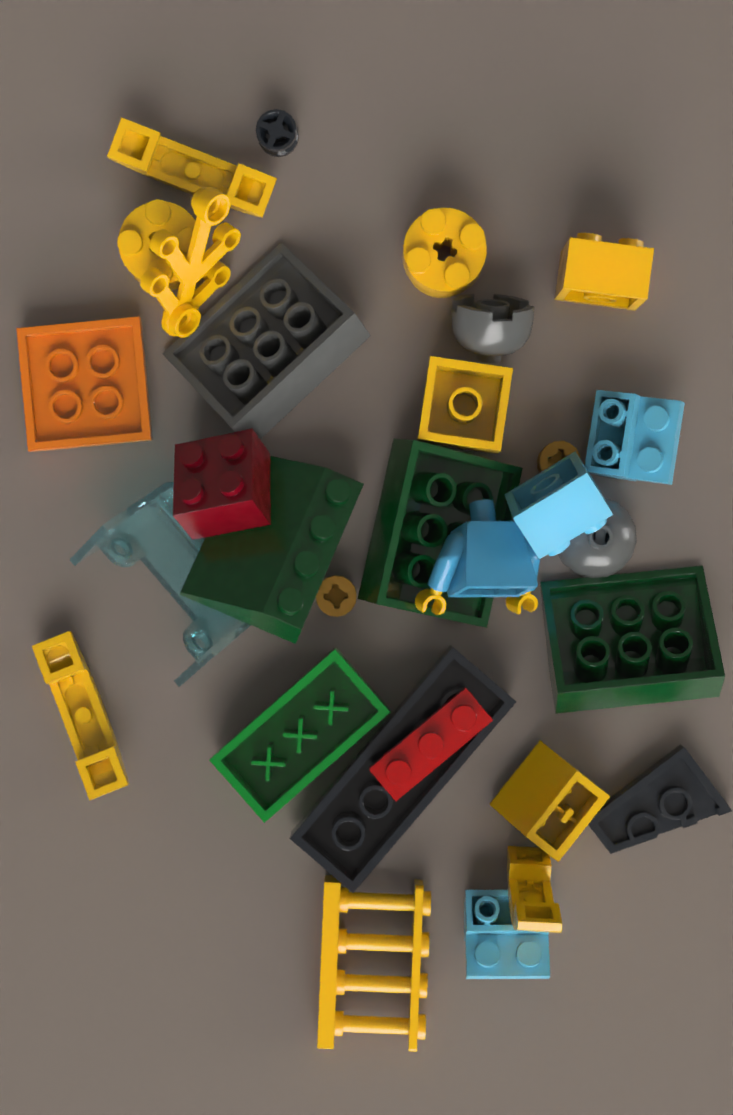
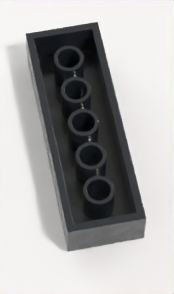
M450 645L291 831L289 839L354 893L517 701ZM466 687L493 721L399 800L395 801L370 772L369 767Z

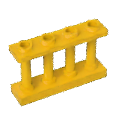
M325 875L318 1049H334V1037L343 1036V1032L408 1035V1051L417 1052V1039L425 1040L426 1014L418 1013L419 998H427L428 973H420L421 957H429V932H422V917L430 916L431 891H424L423 880L414 879V894L349 892L348 888L341 887V882L333 875ZM348 909L413 911L412 936L347 933V929L339 928L340 912L348 913ZM346 950L411 952L410 977L345 974V970L337 969L338 954H346ZM345 991L410 993L409 1018L344 1015V1011L336 1010V995H344Z

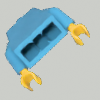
M492 500L471 502L469 504L471 521L463 523L447 536L428 581V585L431 588L424 589L417 594L415 598L416 608L424 613L428 602L434 599L431 612L435 615H441L446 610V601L441 595L442 592H447L448 597H506V607L518 615L521 613V605L523 609L529 612L535 611L538 607V600L531 594V591H534L538 586L537 577L540 559L515 521H496L494 502Z

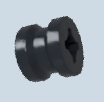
M273 109L262 114L257 121L256 135L264 152L270 156L283 157L294 151L298 144L299 135L296 123L289 113L284 110Z

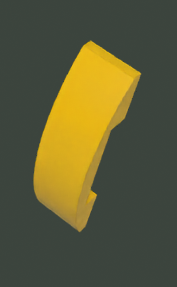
M122 117L107 154V158L127 168L192 195L202 187H215L229 197L231 209L263 218L277 180L273 176L240 163L237 166L165 138L158 131Z
M72 631L32 645L44 681L50 685L78 761H75L89 800L128 786L127 773L108 715Z
M508 846L507 848L508 897L511 922L514 930L561 933L562 918L559 903H554L550 882L552 867L550 855L541 848Z

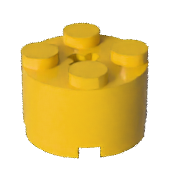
M159 199L137 207L126 217L119 232L117 245L124 265L137 281H141L143 274L148 269L157 268L169 277L168 287L170 290L179 288L180 282L166 260L152 252L149 244L152 236L158 230L165 229L178 238L179 249L186 258L195 219L181 206Z
M454 208L428 209L411 224L404 239L402 259L408 278L414 287L428 296L447 298L464 292L476 282L485 263L487 254L485 234L481 226L463 211ZM443 245L450 247V254L455 256H448L445 262L437 259L438 252L434 250H440Z

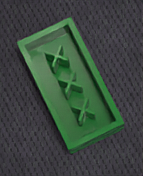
M335 647L213 754L209 761L265 823L390 713V708Z

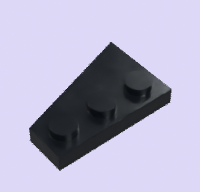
M680 744L609 798L588 825L609 853L612 854L655 839L659 834L676 828H686L698 824L697 821L716 814L720 816L732 812V809L686 748Z

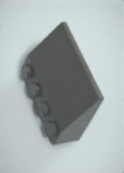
M280 243L201 317L199 326L190 336L178 338L162 354L235 432L253 428L261 439L371 335L357 315L284 244Z

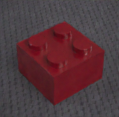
M253 428L175 444L173 517L192 540L271 525L270 453Z

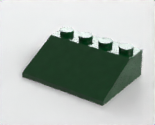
M393 439L358 599L377 605L487 628L494 597H448L447 592H442L441 596L446 601V610L441 615H435L431 612L434 599L428 602L426 611L422 613L416 608L415 598L420 591L431 588L428 585V581L447 536L463 523L471 521L469 509L471 502L492 500L494 502L496 521H511L512 514L505 494L519 486L523 468L416 440Z
M270 456L271 525L205 537L180 591V595L296 644L364 484L326 467Z
M703 565L614 574L599 578L585 577L540 582L555 714L720 696L725 672Z

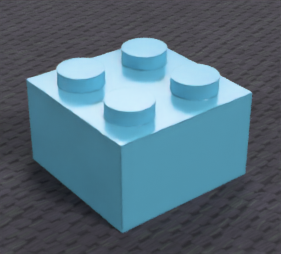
M576 451L505 494L514 521L539 559L547 554L555 556L563 552L570 545V540L584 532L585 534L596 532L606 524L607 518L613 515L601 491Z

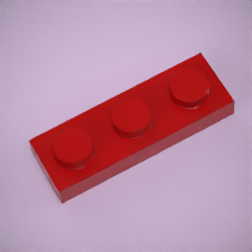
M464 687L369 767V770L391 797L397 801L491 723L493 719L468 689Z

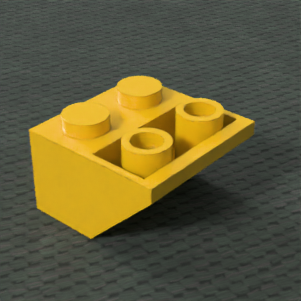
M539 740L489 805L525 837L559 862L610 796Z

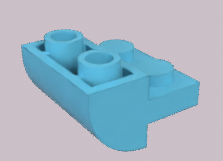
M596 390L585 467L588 472L616 479L672 485L685 403L679 400L642 397L632 393Z
M465 890L464 941L466 979H549V932L514 930L510 916L508 890Z

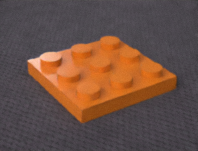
M139 316L16 328L29 452L153 440L142 320Z

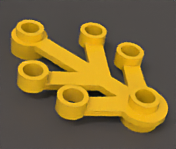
M202 187L192 197L191 206L197 218L186 258L179 249L178 238L165 229L158 230L150 240L149 246L151 251L166 260L180 282L177 296H175L168 287L169 277L157 268L148 269L140 281L141 288L151 296L156 297L163 307L161 325L163 330L170 336H178L180 338L190 336L197 329L201 320V314L197 309L218 288L223 287L231 275L230 268L219 260L238 245L241 238L238 229L227 222L218 225L212 236L214 244L205 252L211 226L219 224L226 218L231 205L229 197L215 187ZM203 277L205 281L195 290L196 283Z

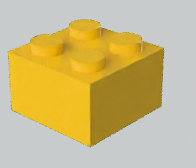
M577 233V238L570 237L561 251L555 300L635 311L648 299L654 248L643 247L644 242L638 239L620 238L618 243L603 242L602 236L598 234Z
M430 356L417 441L494 454L501 452L513 368Z

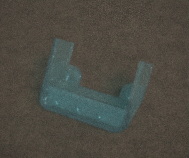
M166 482L103 524L72 556L70 561L76 566L100 549L111 562L120 567H131L140 560L194 621L184 630L183 642L188 652L196 661L174 680L178 687H180L252 625L180 595V591L205 538L192 540L173 517L174 482Z

